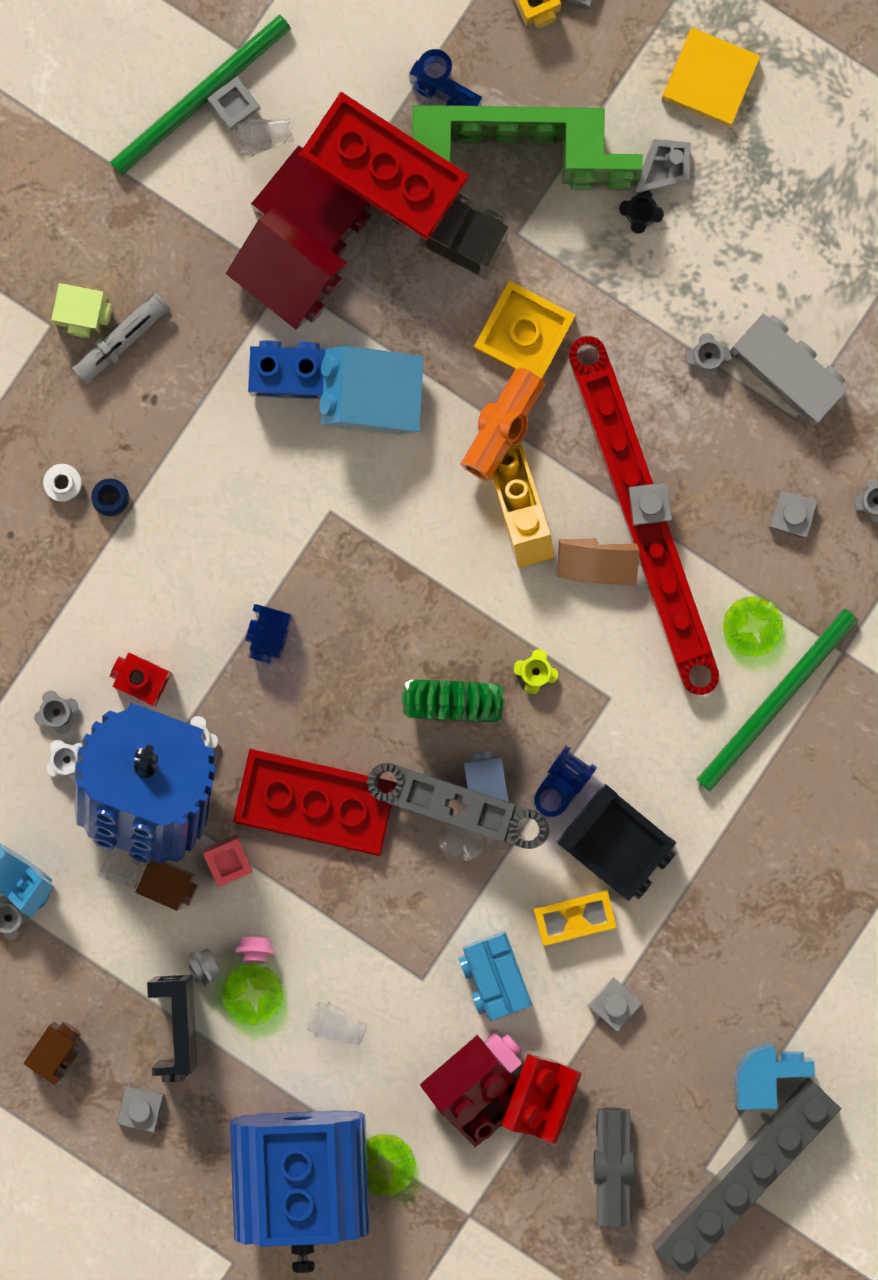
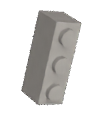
M763 313L731 348L730 352L796 413L814 427L848 390L843 385L845 379L833 367L827 366L825 369L814 358L817 354L808 344L801 340L796 343L786 333L789 329L780 319L774 315L769 318Z

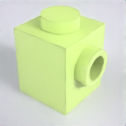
M59 283L51 320L56 326L68 328L67 333L70 335L89 338L90 332L101 334L102 325L108 326L112 304L107 303L108 297L103 291Z

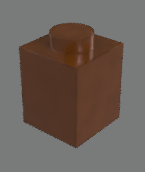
M151 861L147 864L135 893L178 911L181 909L182 904L189 906L195 895L198 885L192 882L196 874L167 861L161 864Z

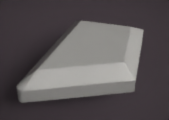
M654 139L644 161L639 181L635 185L634 193L638 194L688 181L691 143Z

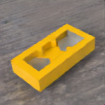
M608 890L533 908L543 946L617 928Z

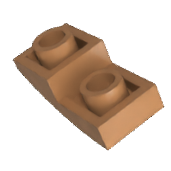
M596 538L559 539L557 575L565 579L590 583L637 584L640 550L637 544L599 545Z

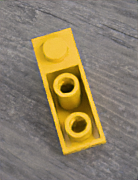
M522 444L510 446L495 471L492 481L518 568L555 557L550 531Z

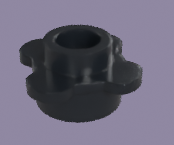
M651 191L638 193L630 201H622L619 206L620 214L627 217L631 223V231L636 234L643 233L648 225L653 222H660L664 216L663 209L657 207L655 200L652 198ZM639 208H643L645 210V213L643 215H640L638 213Z

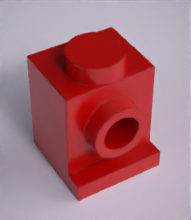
M129 652L125 659L120 656L117 658L110 673V677L115 679L112 687L155 707L172 675V672ZM136 670H140L144 674V681L139 685H135L131 681V674Z

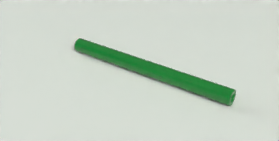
M280 14L109 161L116 171L123 176L207 103L208 97L237 77L290 31L291 27Z
M845 608L698 776L696 781L705 789L711 792L859 621L851 612Z

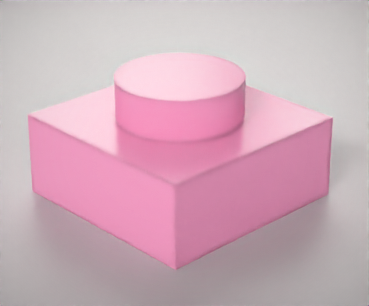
M495 1031L485 1040L486 1046L510 1073L522 1064L518 1056L522 1049L508 1033L501 1037Z

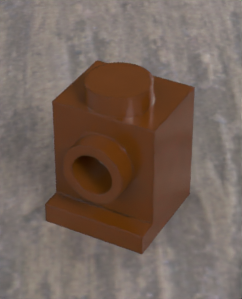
M53 1022L48 1026L23 1064L53 1085H56L64 1076L58 1069L61 1067L67 1070L79 1053L74 1046L78 1042L81 1033L66 1022H62L60 1025Z

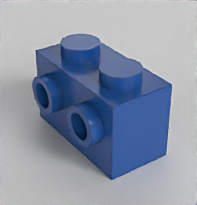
M272 340L259 341V346H250L248 382L250 396L320 399L323 394L324 385L321 365L325 356V349H320V344L315 342H298L297 348L282 347V342ZM267 365H275L273 371L264 372V368ZM306 366L313 367L312 372L304 374L301 371Z

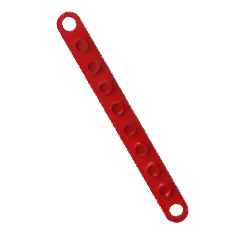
M583 336L572 344L569 351V362L631 540L633 544H637L640 550L639 562L681 683L691 694H708L716 688L720 678L711 646L667 522L633 526L628 488L653 484L606 348L598 338ZM585 345L594 347L599 355L597 362L590 366L580 363L577 359L579 348ZM696 665L705 666L710 671L711 679L705 687H696L690 681V671Z

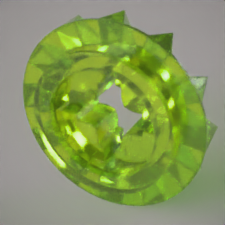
M745 597L736 601L727 610L723 620V633L729 646L737 653L748 657H758L772 651L778 645L784 632L782 615L774 603L761 597ZM748 610L756 621L768 620L769 622L759 629V643L752 632H738L739 629L748 624Z
M243 965L235 969L226 979L222 993L223 1004L229 1015L244 1025H260L273 1018L280 1009L283 1000L282 984L277 975L263 965ZM247 979H250V983L253 984L255 990L262 989L263 991L268 989L269 991L258 998L257 1011H255L250 1000L243 1001L241 999L237 1001V997H241L242 994L247 992Z
M380 1134L366 1140L368 1191L378 1196L396 1195L409 1185L415 1172V1157L411 1148L404 1140L390 1134ZM378 1150H381L382 1155H385L387 1160H401L391 1167L390 1177L392 1180H388L383 1171H369L379 1164Z

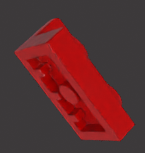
M527 1054L501 1126L513 1132L536 1136L548 1143L556 1144L579 1084L581 1072L558 1061Z

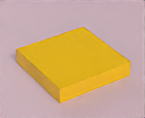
M691 27L661 99L731 127L760 55Z
M509 280L476 341L474 349L514 370L521 367L543 379L576 315Z

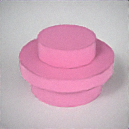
M243 937L240 938V946L236 947V955L243 957V962L247 964H265L266 958L274 956V949L270 947L271 940L268 938Z

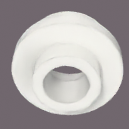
M57 464L46 472L43 486L49 497L59 502H67L79 494L82 480L74 467L67 464ZM59 476H66L69 480V484L65 489H58L55 485L56 479Z

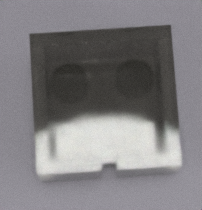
M459 194L428 242L419 237V244L486 280L507 241L509 226L503 224L505 219L492 210L484 209L483 213L475 211L469 206L471 201Z

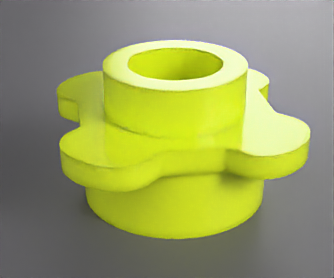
M541 649L534 650L532 656L525 661L518 660L514 664V673L521 676L525 683V691L530 694L538 693L541 686L548 682L554 683L558 678V671L555 668H551L547 661V653ZM534 668L539 669L538 675H533L532 670Z

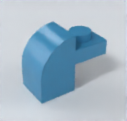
M0 843V893L8 897L19 911L32 918L37 910L47 903L50 892L54 887L51 884L52 879L20 854Z
M771 1043L756 1046L742 1057L736 1068L734 1077L735 1106L739 1110L778 1109L776 1078L815 1077L814 1061L810 1057H804L803 1051L781 1052V1058H776L775 1046Z

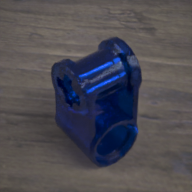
M566 745L547 771V775L532 796L534 810L541 813L545 818L561 815L576 794L578 795L589 781L597 766L594 764L588 765L572 754L571 748ZM565 764H567V765H568L569 767H571L573 770H575L576 772H578L579 775H577V774L574 773L572 770H570L569 768H567V767L565 766ZM545 790H553L560 797L559 807L555 811H547L540 804V796Z

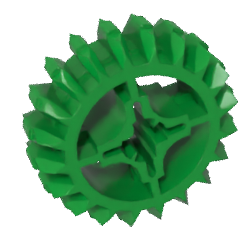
M424 679L409 680L405 683L404 692H402L403 714L408 718L497 722L502 719V710H504L505 698H503V688L494 683Z

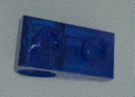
M431 49L422 54L419 61L416 60L409 72L410 82L414 84L413 90L423 97L432 99L435 96L446 102L445 106H482V96L452 80V61L449 55L442 50ZM439 63L446 71L441 77L432 78L424 70L429 64Z

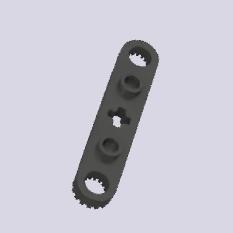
M379 764L368 775V790L373 797L380 801L525 849L540 847L549 836V823L537 811L394 764ZM389 771L396 776L397 786H395V790L385 794L380 790L378 781L383 773ZM459 795L463 796L462 803L467 805V809L465 812H458L455 817L453 816L454 809L449 807V801L457 800ZM528 818L534 819L539 826L538 836L530 841L523 839L519 832L521 823Z

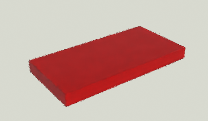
M343 92L339 93L298 155L301 160L427 242L470 178L469 174Z
M249 749L232 823L381 856L392 804L380 801L372 796L368 790V775ZM381 778L378 781L380 790L385 794L395 790V786H397V783Z

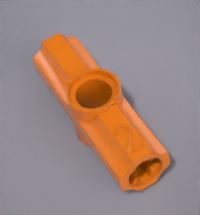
M521 367L515 369L497 402L488 403L483 408L478 419L479 433L460 464L466 471L482 480H491L510 445L516 446L521 443L528 429L527 416L546 385L540 377Z

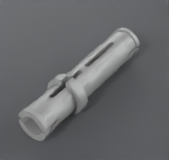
M156 292L152 293L151 297L103 340L101 338L94 342L96 346L75 366L73 365L71 367L72 370L88 386L110 363L115 365L120 360L118 356L165 313L171 310L170 307Z

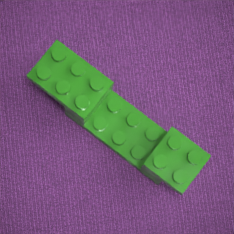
M413 105L412 138L449 162L451 138H458V142L465 144L479 143L481 138H496V143L516 144L518 139H533V143L539 145H551L556 143V139H563L562 184H571V189L589 190L593 189V184H606L610 190H629L631 185H636L637 181H639L642 172L643 154H604L605 108Z

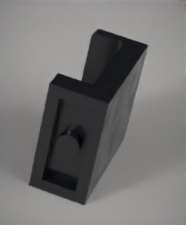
M603 784L556 841V843L627 901H630L633 896L639 900L652 884V881L648 879L657 866L663 870L677 853L672 849L677 843L675 840L666 835L627 803L607 784Z
M192 974L155 976L147 982L148 998L171 997L174 1059L159 1060L152 1067V1076H161L162 1082L184 1081L185 1077L191 1074L197 1067Z

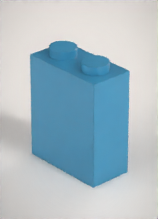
M345 345L325 349V356L321 365L324 376L323 394L319 402V409L322 414L321 425L393 434L420 432L424 356Z

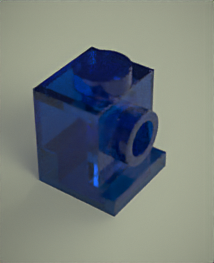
M254 604L253 612L259 614L258 621L251 619L245 641L251 643L248 658L270 664L272 657L277 659L282 657L293 615Z

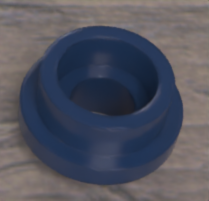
M112 478L101 480L92 490V504L102 515L117 516L129 504L128 489L119 480ZM109 491L116 492L118 496L117 501L112 505H108L104 501V496Z

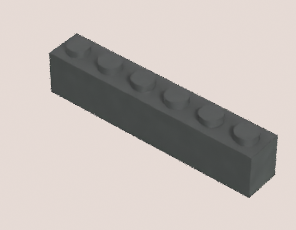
M807 1077L652 1243L655 1251L684 1278L842 1108Z

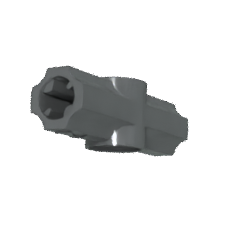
M619 1107L597 1109L596 1115L597 1150H594L593 1157L594 1184H597V1226L621 1228L630 1226L631 1220L630 1185H633L634 1160L633 1150H630V1109Z

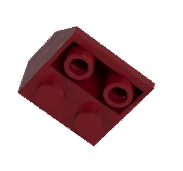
M476 1035L426 1078L420 1086L438 1111L476 1148L502 1125L518 1079L505 1068L486 1046L485 1042Z

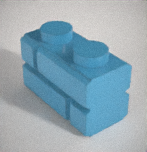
M505 931L463 947L465 956L458 959L465 978L473 977L478 991L472 993V997L479 1015L487 1013L489 1021H493L532 1006Z

